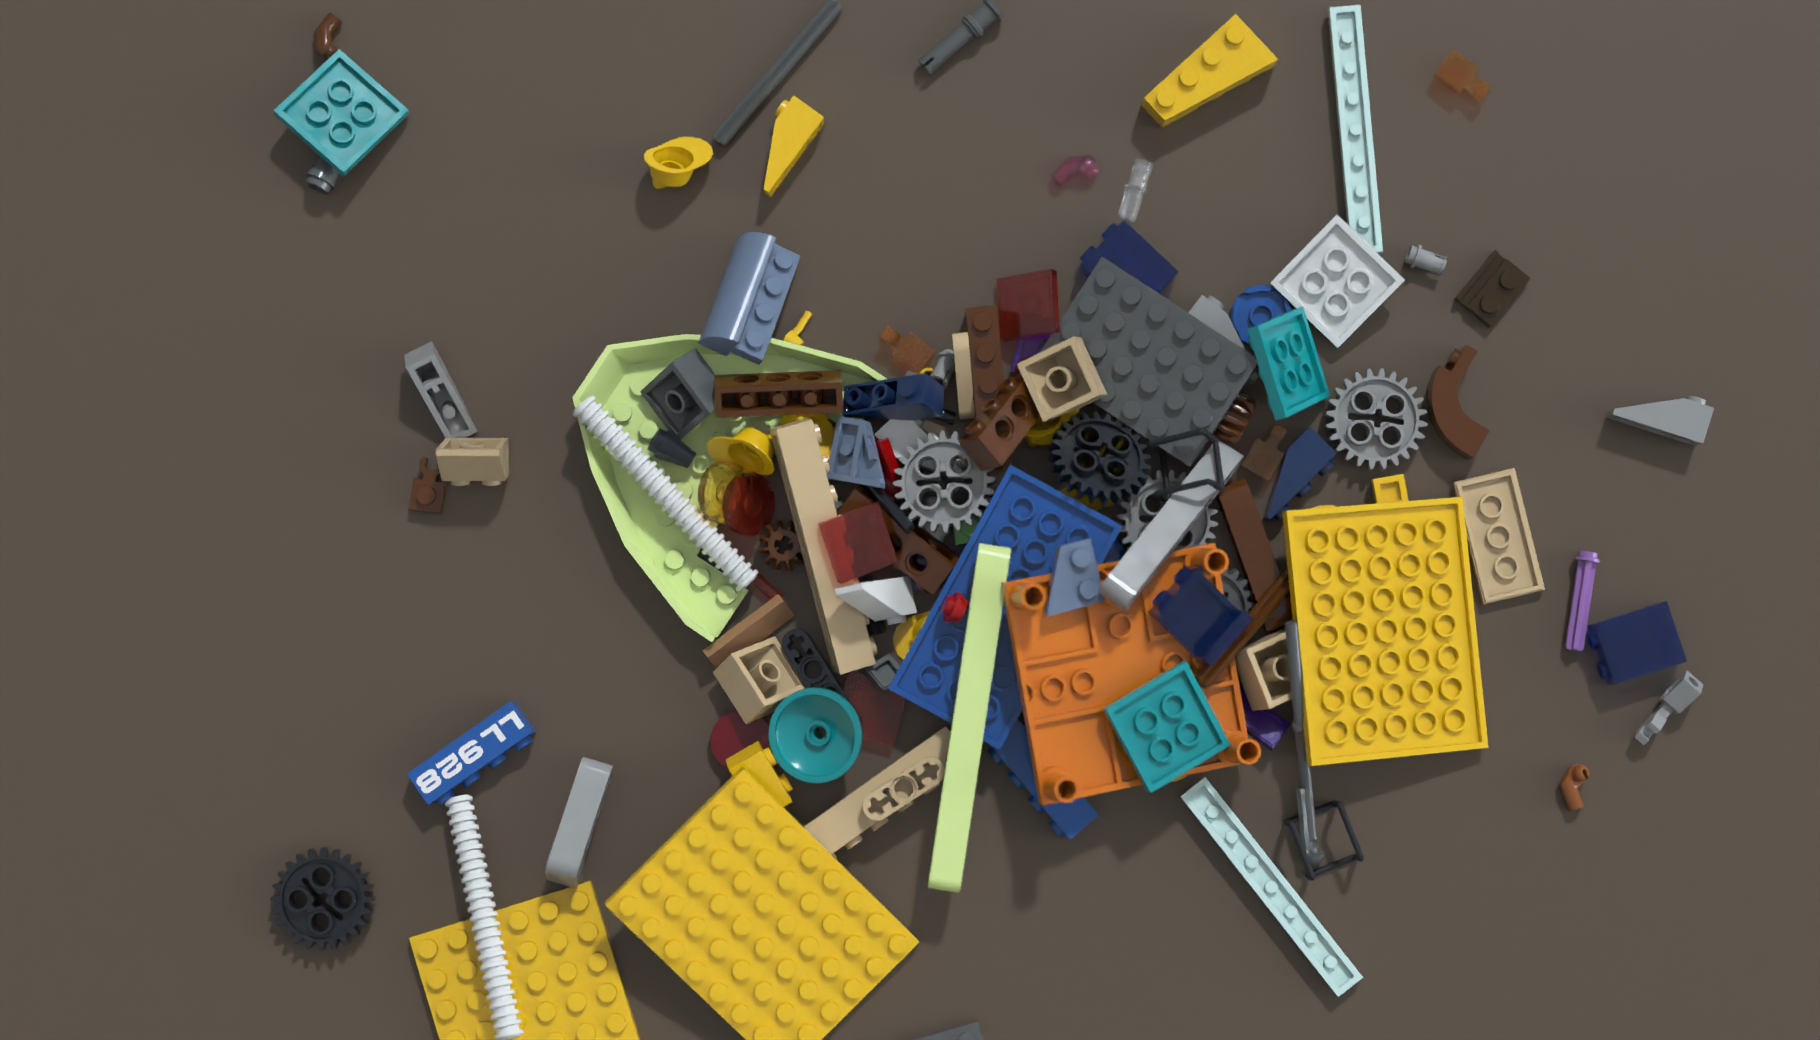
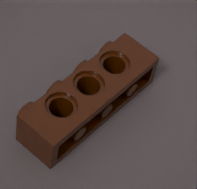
M1026 356V357L1022 358L1019 362H1017V364L1020 363V362H1022V361H1024V360H1026V359H1028V358H1030V357H1029V356ZM1017 364L1014 366L1015 372L999 385L997 395L982 407L983 413L978 419L967 426L965 429L967 433L959 442L981 471L1002 466L1040 417Z
M841 370L715 375L716 418L843 412Z
M862 485L857 486L837 512V516L840 515L848 533L856 534L865 541V545L869 550L883 555L889 560L892 568L900 573L907 574L914 580V584L920 590L930 592L932 595L943 587L960 558L959 555L924 528H920L919 524L915 521H912L915 524V529L911 533L906 534ZM867 515H871L876 519L877 527H873L868 523ZM892 534L897 535L901 539L902 547L894 544ZM916 554H921L925 557L927 566H923L917 561Z

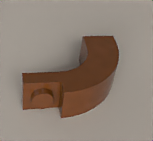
M1465 345L1460 351L1456 348L1446 362V365L1450 367L1449 369L1441 365L1434 369L1426 394L1427 412L1434 431L1446 446L1467 460L1475 457L1490 431L1471 420L1463 412L1458 400L1459 383L1477 353V350L1469 345Z

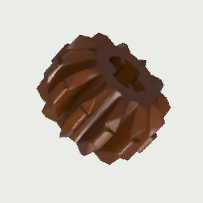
M1241 391L1213 433L1219 440L1233 445L1239 442L1256 407L1255 399L1248 396L1249 394Z
M779 519L776 520L778 531L775 532L770 525L765 526L766 531L771 536L770 538L762 535L759 536L758 540L768 543V546L759 548L758 553L765 554L770 552V555L764 559L763 563L768 565L776 559L774 571L779 572L782 562H785L787 572H792L790 561L794 560L799 567L804 565L803 561L797 557L802 552L796 531L792 532L795 526L793 520H789L787 529H784L783 522ZM785 537L791 539L789 544H793L792 550H786L784 554L778 553L780 549L776 548L777 541L783 542Z

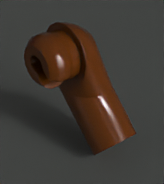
M330 12L313 34L315 52L326 60L337 51V47L332 45L331 35L342 22Z

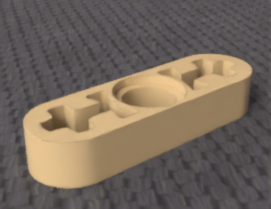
M968 332L952 333L959 419H975Z
M925 757L865 797L863 801L865 815L874 821L883 820L942 781L945 772L943 763L936 757ZM929 762L931 766L937 764L939 766V769L936 771L938 777L934 780L931 777L921 780L925 787L919 790L916 780L909 773L916 770L918 776L925 771L923 766L925 763ZM901 779L909 780L913 785V792L907 798L897 796L894 790L896 782ZM888 787L892 798L899 804L892 807L891 801H889L882 807L883 814L879 815L876 811L871 813L868 809L872 805L870 799L875 797L878 801L882 800L887 796L882 791Z

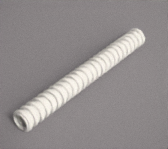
M589 396L574 410V417L579 416L581 418L580 423L582 425L585 423L588 426L587 430L589 432L592 430L595 433L593 437L595 439L599 438L601 440L600 444L608 447L607 452L609 454L612 452L615 455L614 459L622 462L620 466L622 468L626 467L629 470L627 473L629 475L633 474L636 477L634 481L636 483L641 482V488L649 491L648 496H654L656 499L654 502L656 504L660 503L663 506L661 510L663 512L667 510L670 513L668 517L670 519L674 518L676 526L681 525L683 527L681 531L683 533L687 532L690 535L688 538L690 540L694 539L697 542L695 546L697 548L701 547L703 549L702 553L710 556L708 560L710 562L714 561L716 563L715 567L723 570L722 575L724 577L728 576L730 578L729 582L737 585L735 587L737 591L743 590L757 577L758 571L756 569L752 570L750 568L751 564L743 561L745 557L743 555L739 556L737 554L738 550L730 547L731 542H726L723 539L725 536L722 533L719 535L716 532L718 530L716 526L712 528L710 525L711 521L703 518L704 513H698L696 510L698 507L695 504L692 506L689 503L691 499L689 497L684 498V492L676 489L677 484L670 483V477L668 475L665 477L662 474L664 470L662 468L658 470L655 467L657 463L649 460V454L644 455L642 453L643 448L641 446L638 448L635 445L637 443L635 439L631 441L628 438L630 434L628 432L624 433L622 431L623 427L615 424L616 419L614 417L611 419L608 416L609 412L601 409L603 405L601 403L597 404L594 396Z
M459 795L448 799L445 802V806L449 807L446 813L447 816L451 817L449 825L453 826V830H451V835L455 836L453 845H457L455 854L459 855L457 864L462 867L459 869V873L464 876L461 882L466 886L463 892L468 895L465 901L470 904L467 910L472 914V917L469 918L470 922L474 923L471 929L472 932H476L474 942H478L476 951L480 952L478 961H482L480 971H484L485 974L482 976V980L487 983L484 986V990L489 993L486 996V999L491 1002L488 1008L493 1011V1015L490 1018L495 1021V1025L492 1026L493 1030H497L495 1040L513 1039L521 1036L524 1032L523 1029H519V1024L522 1022L521 1019H517L519 1009H515L517 1000L513 999L512 996L515 994V990L510 987L513 981L509 980L508 975L511 972L506 969L509 962L504 959L507 953L505 950H502V946L505 944L503 940H500L502 931H498L500 921H496L495 917L498 916V912L493 909L496 903L491 899L494 897V893L489 890L492 884L487 881L490 875L488 872H485L488 866L487 863L483 862V859L486 858L485 854L481 853V850L484 848L483 844H479L481 835L477 834L479 825L475 824L477 816L473 815L475 806L471 805L473 801L472 796Z

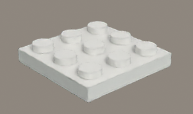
M1337 214L1270 283L1296 308L1303 307L1306 318L1338 348L1405 279Z

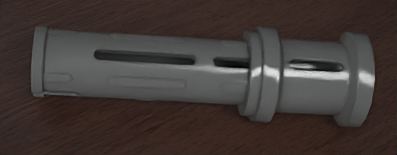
M983 0V3L970 15L966 13L963 16V19H961L962 24L922 58H919L918 62L923 68H926V72L929 75H932L937 68L972 38H981L984 35L983 31L997 19L1002 20L1004 15L992 0Z

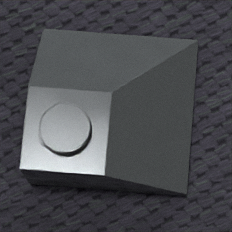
M695 348L671 362L640 393L665 427L681 440L714 411L715 373Z

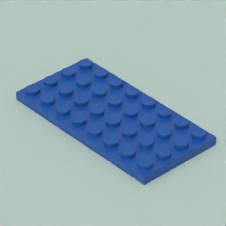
M1010 465L888 689L952 724L979 543L1011 548L1007 581L1052 573L1055 566L1053 560L1056 546L1085 538L1091 539L1096 564H1102L1122 525ZM955 592H959L962 594V598L968 600L966 611L959 623L953 621L947 623L943 620L944 614L941 613L942 604L948 595L953 596ZM1004 601L983 735L984 742L999 750L1023 709Z

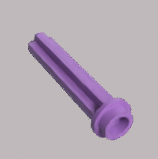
M1579 551L1578 556H1575L1574 559L1578 561L1565 648L1568 650L1583 651L1596 563H1600V560L1597 559L1598 553Z

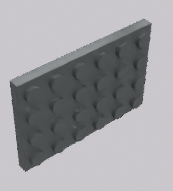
M1101 257L1040 351L1047 350L1073 336L1081 337L1107 392L1106 396L1093 403L1150 441L1199 428H1204L1213 434L1258 367L1257 359L1254 355L1104 257ZM1198 435L1158 446L1191 467L1209 439L1203 435Z

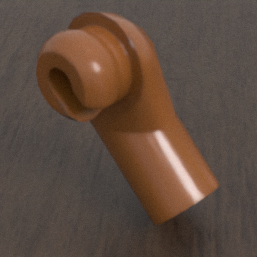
M1573 764L1570 766L1560 782V789L1569 811L1584 807L1578 790L1583 781L1589 778L1590 772L1588 767L1583 764Z

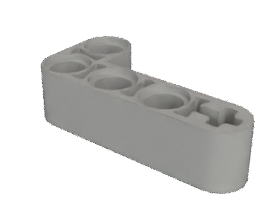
M586 757L582 758L548 858L545 871L546 880L575 889L578 888L577 885L581 882L585 868V857L612 777L613 765Z

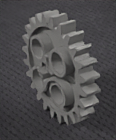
M1370 368L1365 370V378H1362L1358 372H1355L1353 374L1354 383L1345 378L1342 381L1345 390L1337 387L1333 390L1338 399H1329L1327 401L1334 410L1324 413V416L1332 418V422L1324 426L1325 429L1334 430L1335 433L1328 438V441L1338 440L1339 442L1334 451L1339 452L1345 449L1347 451L1344 457L1345 461L1353 456L1356 457L1355 467H1359L1364 461H1367L1368 470H1372L1376 462H1378L1381 470L1386 469L1387 460L1395 467L1399 465L1398 455L1404 460L1409 459L1410 456L1406 449L1418 450L1419 447L1413 440L1424 439L1425 436L1418 431V428L1428 425V423L1419 420V416L1427 413V410L1418 409L1417 406L1424 400L1423 397L1414 399L1412 396L1417 387L1415 386L1407 390L1405 385L1408 378L1405 377L1399 382L1395 381V371L1386 378L1384 368L1379 369L1376 376L1373 375ZM1357 394H1363L1368 398L1369 407L1367 410H1361L1356 407L1354 399ZM1388 398H1395L1399 401L1400 411L1397 414L1390 413L1387 410L1386 400ZM1377 412L1378 418L1403 420V425L1381 422L1375 427L1372 420H1352L1348 418V415L1355 414L1369 417ZM1354 425H1360L1365 429L1366 437L1363 441H1357L1352 437L1351 429ZM1389 428L1395 431L1397 440L1394 445L1384 442L1382 434L1385 429Z
M941 430L940 437L937 440L931 432L928 433L927 443L917 438L916 441L919 448L915 450L907 446L906 449L911 456L909 458L899 457V460L905 465L904 469H894V472L902 477L901 480L893 482L895 487L902 488V491L897 493L895 498L897 500H906L900 509L902 511L912 509L908 518L914 521L920 517L919 527L922 529L928 522L931 523L932 533H936L939 525L942 526L945 534H949L950 525H954L957 531L961 532V522L964 521L969 526H974L971 517L976 515L981 518L983 514L979 510L980 507L987 508L989 504L985 500L986 496H993L995 491L988 488V485L996 483L997 480L987 475L995 468L981 471L959 444V434L956 431L952 434L951 439H947L944 430ZM960 458L968 460V468L965 472L960 474L953 472L952 465L955 460ZM926 460H934L937 464L936 470L930 475L921 473V465ZM943 475H947L951 481L973 479L971 484L949 483L945 490L939 484L917 486V482L922 480L942 481ZM958 490L969 492V499L963 505H956L953 502V496ZM934 491L938 496L936 503L929 507L922 505L921 500L924 493Z
M1172 469L1168 470L1170 487L1181 485L1186 478V473L1181 472L1176 479L1174 471ZM1160 470L1155 471L1154 480L1148 475L1147 481L1137 495L1132 494L1128 502L1118 503V506L1125 510L1124 514L1115 515L1116 519L1124 521L1120 532H1125L1126 536L1120 541L1121 544L1130 542L1133 545L1144 529L1151 523L1142 522L1139 520V517H1155L1165 505L1164 502L1159 500V509L1154 513L1147 510L1145 506L1146 498L1149 495H1154L1155 491L1164 489ZM1207 507L1188 531V542L1184 546L1177 545L1174 550L1207 544L1205 542L1206 538L1215 539L1216 536L1209 531V528L1218 526V523L1210 520V516L1216 514L1218 510L1208 509Z

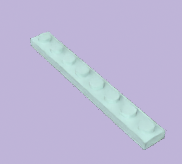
M1361 5L1329 7L1328 18L1347 224L1377 253H1382L1383 244Z
M1203 777L1181 794V799L1336 996H1341L1361 980L1363 976L1207 778Z

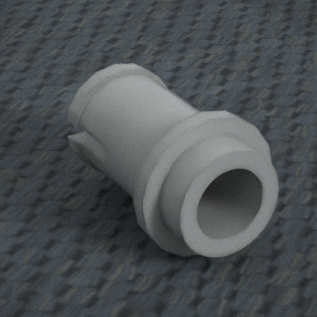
M1418 244L1417 246H1410L1406 254L1405 263L1410 264V268L1416 266L1441 276L1447 263V257L1424 250L1422 245Z
M945 349L938 353L936 357L937 364L930 375L932 379H935L945 389L953 371H955L953 350Z

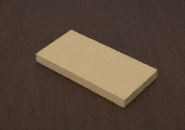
M1515 468L1453 482L1452 486L1455 497H1463L1468 550L1482 605L1545 590Z

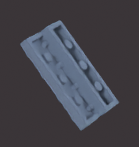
M761 232L741 234L735 242L698 344L724 356L732 352L759 365L766 354L800 255L775 244L777 237Z

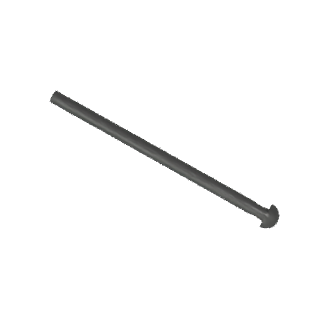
M1289 621L1285 623L1294 717L1292 730L1295 732L1300 783V788H1296L1300 837L1310 864L1316 865L1323 860L1325 852L1318 849L1311 766H1307L1298 624L1296 621Z

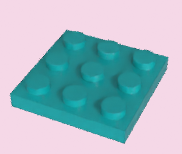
M340 49L274 110V116L343 177L409 115V110Z
M1303 307L1292 309L1247 329L1249 344L1255 353L1259 366L1258 373L1264 382L1268 395V405L1271 411H1273L1275 420L1287 418L1330 396Z
M1181 661L1102 708L1148 793L1154 792L1231 745L1187 661Z

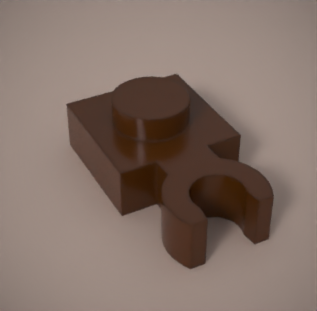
M422 457L419 466L423 473V479L413 478L409 509L442 514L447 483L438 482V477L440 476L439 467L437 466L434 471H429L427 467L428 458Z

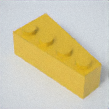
M1235 14L1143 98L1141 106L1163 128L1196 110L1201 105L1211 100L1213 101L1238 85L1240 86L1262 72L1272 69L1277 63L1278 58Z

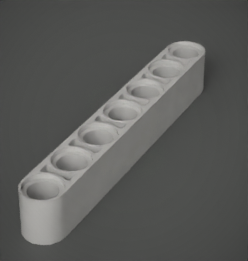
M1218 439L1225 485L1240 466L1244 456ZM1213 444L1181 484L1207 478L1213 479L1218 483ZM1210 485L1175 492L1108 575L1098 593L1126 611L1220 491Z

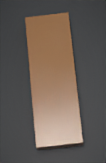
M778 594L707 646L703 652L717 668L731 653L761 642L795 615Z

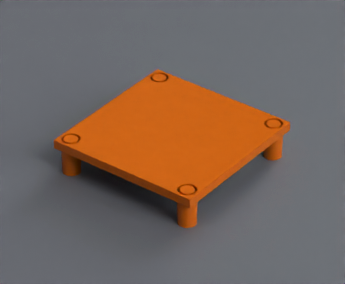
M1215 543L1174 550L1126 611L1105 598L1103 602L1052 616H1044L1043 609L1044 606H1047L1051 588L1048 586L1051 573L1001 583L1039 805L1058 802L1069 803L1081 797L1143 785L1102 708L1181 661H1187L1192 673L1196 676L1230 636L1231 632L1221 573L1227 569L1229 559L1223 550L1216 549ZM1120 560L1097 564L1101 585ZM1234 657L1209 688L1203 689L1200 687L1231 745L1179 777L1239 764L1250 765L1257 762L1260 758L1261 749L1259 744L1253 739H1248Z

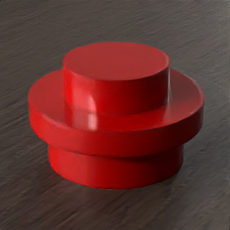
M955 592L953 596L948 595L945 598L941 607V613L944 614L943 620L950 623L953 621L959 623L968 605V600L962 598L961 593Z

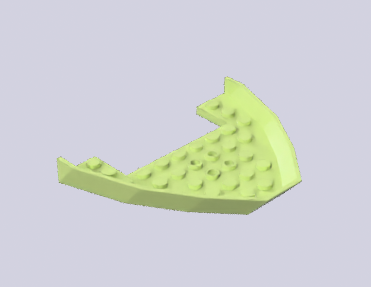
M681 334L607 345L572 398L576 409L589 396H594L596 398L595 402L603 405L601 409L603 411L607 410L609 412L608 416L611 419L613 417L616 419L615 424L617 426L621 425L623 427L622 431L630 434L628 438L631 441L635 439L637 442L635 445L638 448L640 446L643 448L642 453L644 455L649 454V460L657 463L655 467L658 470L660 468L664 470L662 474L665 477L667 475L670 477L669 481L671 484H677L676 489L684 492L683 496L685 499L687 497L691 499L689 503L692 506L695 504L698 507L696 509L698 513H704L703 518L705 520L709 519L711 521L710 525L713 528L719 525L753 472L737 471L719 464L707 451L709 440L714 437L733 438L742 429L747 427L770 434L769 429L777 427L786 415L716 418L714 391V411L681 439L691 450L696 452L690 466L686 469L683 466L653 457V453L647 450L648 445L659 428L664 431L667 428L640 391L671 362L696 348L715 375L841 370L843 399L845 386L885 380L887 378L861 361L771 338L764 359L758 365L732 352L724 356L698 344L701 335ZM842 412L825 413L835 423L837 422V416L844 417ZM577 416L592 474L624 546L685 625L709 641H716L749 590L744 588L737 591L735 589L737 585L735 583L731 584L728 576L724 577L721 571L698 557L702 548L695 546L697 542L694 539L690 540L688 538L690 535L687 532L683 533L681 531L683 529L681 525L676 526V520L668 517L670 513L667 510L664 512L661 510L663 506L660 503L656 504L654 502L656 500L655 497L648 496L649 491L641 488L642 484L640 481L637 483L634 481L636 477L633 474L629 475L627 473L629 470L626 467L622 468L620 466L622 462L620 460L616 461L614 459L615 455L612 452L610 454L607 452L608 447L606 445L602 446L600 444L601 440L599 438L595 439L593 437L595 433L592 430L589 432L587 430L588 426L585 423L582 425L580 423L581 418ZM847 417V418H853V419H859V420H863V419H864V418H859V417Z

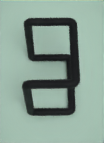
M1199 428L1151 440L1147 443L1150 449L1160 455L1164 489L1155 491V498L1166 504L1171 497V493L1210 485L1220 492L1224 491L1225 485L1218 438L1206 429ZM1198 435H1203L1211 440L1218 483L1213 479L1207 478L1170 487L1166 453L1157 445Z
M1332 801L1314 808L1315 815L1337 807L1356 854L1314 870L1311 867L1294 824L1299 821V815L1284 821V824L1290 828L1307 872L1305 877L1311 881L1315 880V876L1355 860L1360 862L1364 860L1360 845L1342 802Z

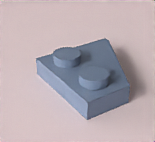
M837 416L829 458L830 472L826 473L828 479L885 489V480L871 422Z
M1085 538L1056 546L1053 560L1055 566L1050 575L1048 586L1051 588L1047 606H1044L1043 609L1044 616H1052L1105 601V597L1098 593L1102 585L1091 539Z

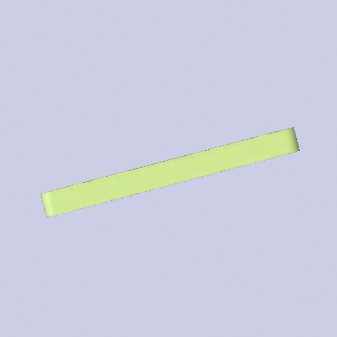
M979 543L929 872V889L960 893L1004 601L1001 583L1007 581L1011 548L982 543Z

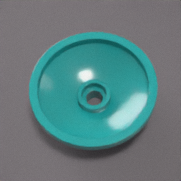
M805 688L790 694L777 706L770 720L769 743L776 761L788 774L801 781L824 783L840 777L853 766L862 746V727L856 711L841 695L825 688ZM818 727L825 729V737H820L817 734Z

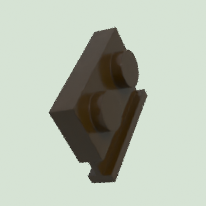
M1496 250L1489 255L1454 299L1489 328L1530 279L1529 276L1508 259L1498 254L1499 252Z

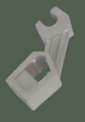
M1686 670L1666 688L1659 699L1661 704L1640 725L1636 731L1635 738L1645 745L1654 732L1657 734L1662 729L1667 720L1666 718L1672 712L1675 715L1680 714L1701 694L1703 684Z

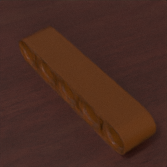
M1243 477L1226 483L1224 491L1219 492L1216 499L1244 577L1248 580V588L1253 590L1251 595L1253 602L1257 604L1281 574L1250 488ZM1288 594L1262 624L1266 633L1284 627L1286 622L1293 621Z

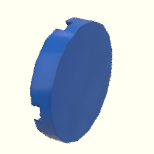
M1256 285L1245 289L1236 297L1231 307L1230 320L1240 340L1250 345L1248 328L1290 311L1292 307L1290 302L1276 288L1268 285Z

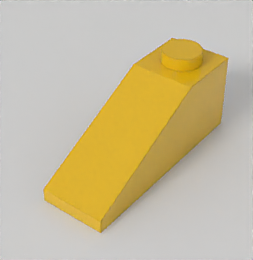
M794 95L789 102L785 99L775 112L777 119L775 120L764 183V192L768 197L773 195L825 124V119L821 114Z

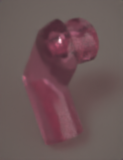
M1090 155L1071 156L1051 176L1059 185L1063 186L1074 173H1083L1088 178L1094 177L1099 171V166L1095 158Z

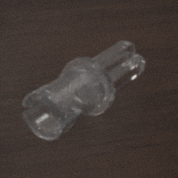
M1134 159L1128 184L1123 186L1125 194L1118 216L1124 221L1134 222L1137 218L1142 198L1147 196L1148 193L1145 189L1154 166L1151 162H1148L1146 165V160Z

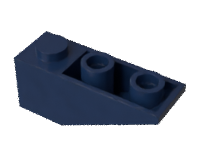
M925 373L848 385L844 389L842 415L844 417L922 420L942 417L945 387Z
M1311 427L1307 428L1283 453L1263 517L1266 522L1273 517L1278 521L1282 517V512L1288 511L1291 508L1287 503L1295 495L1300 499L1313 486L1309 481L1317 473L1322 477L1335 464L1331 459L1337 453Z

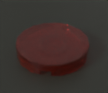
M741 473L734 477L726 487L723 495L722 512L730 530L738 535L755 536L771 522L775 510V496L768 486L771 484L762 475Z

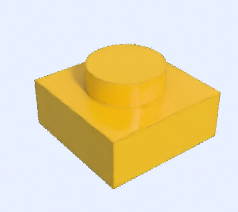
M1404 474L1371 480L1375 504L1409 501Z

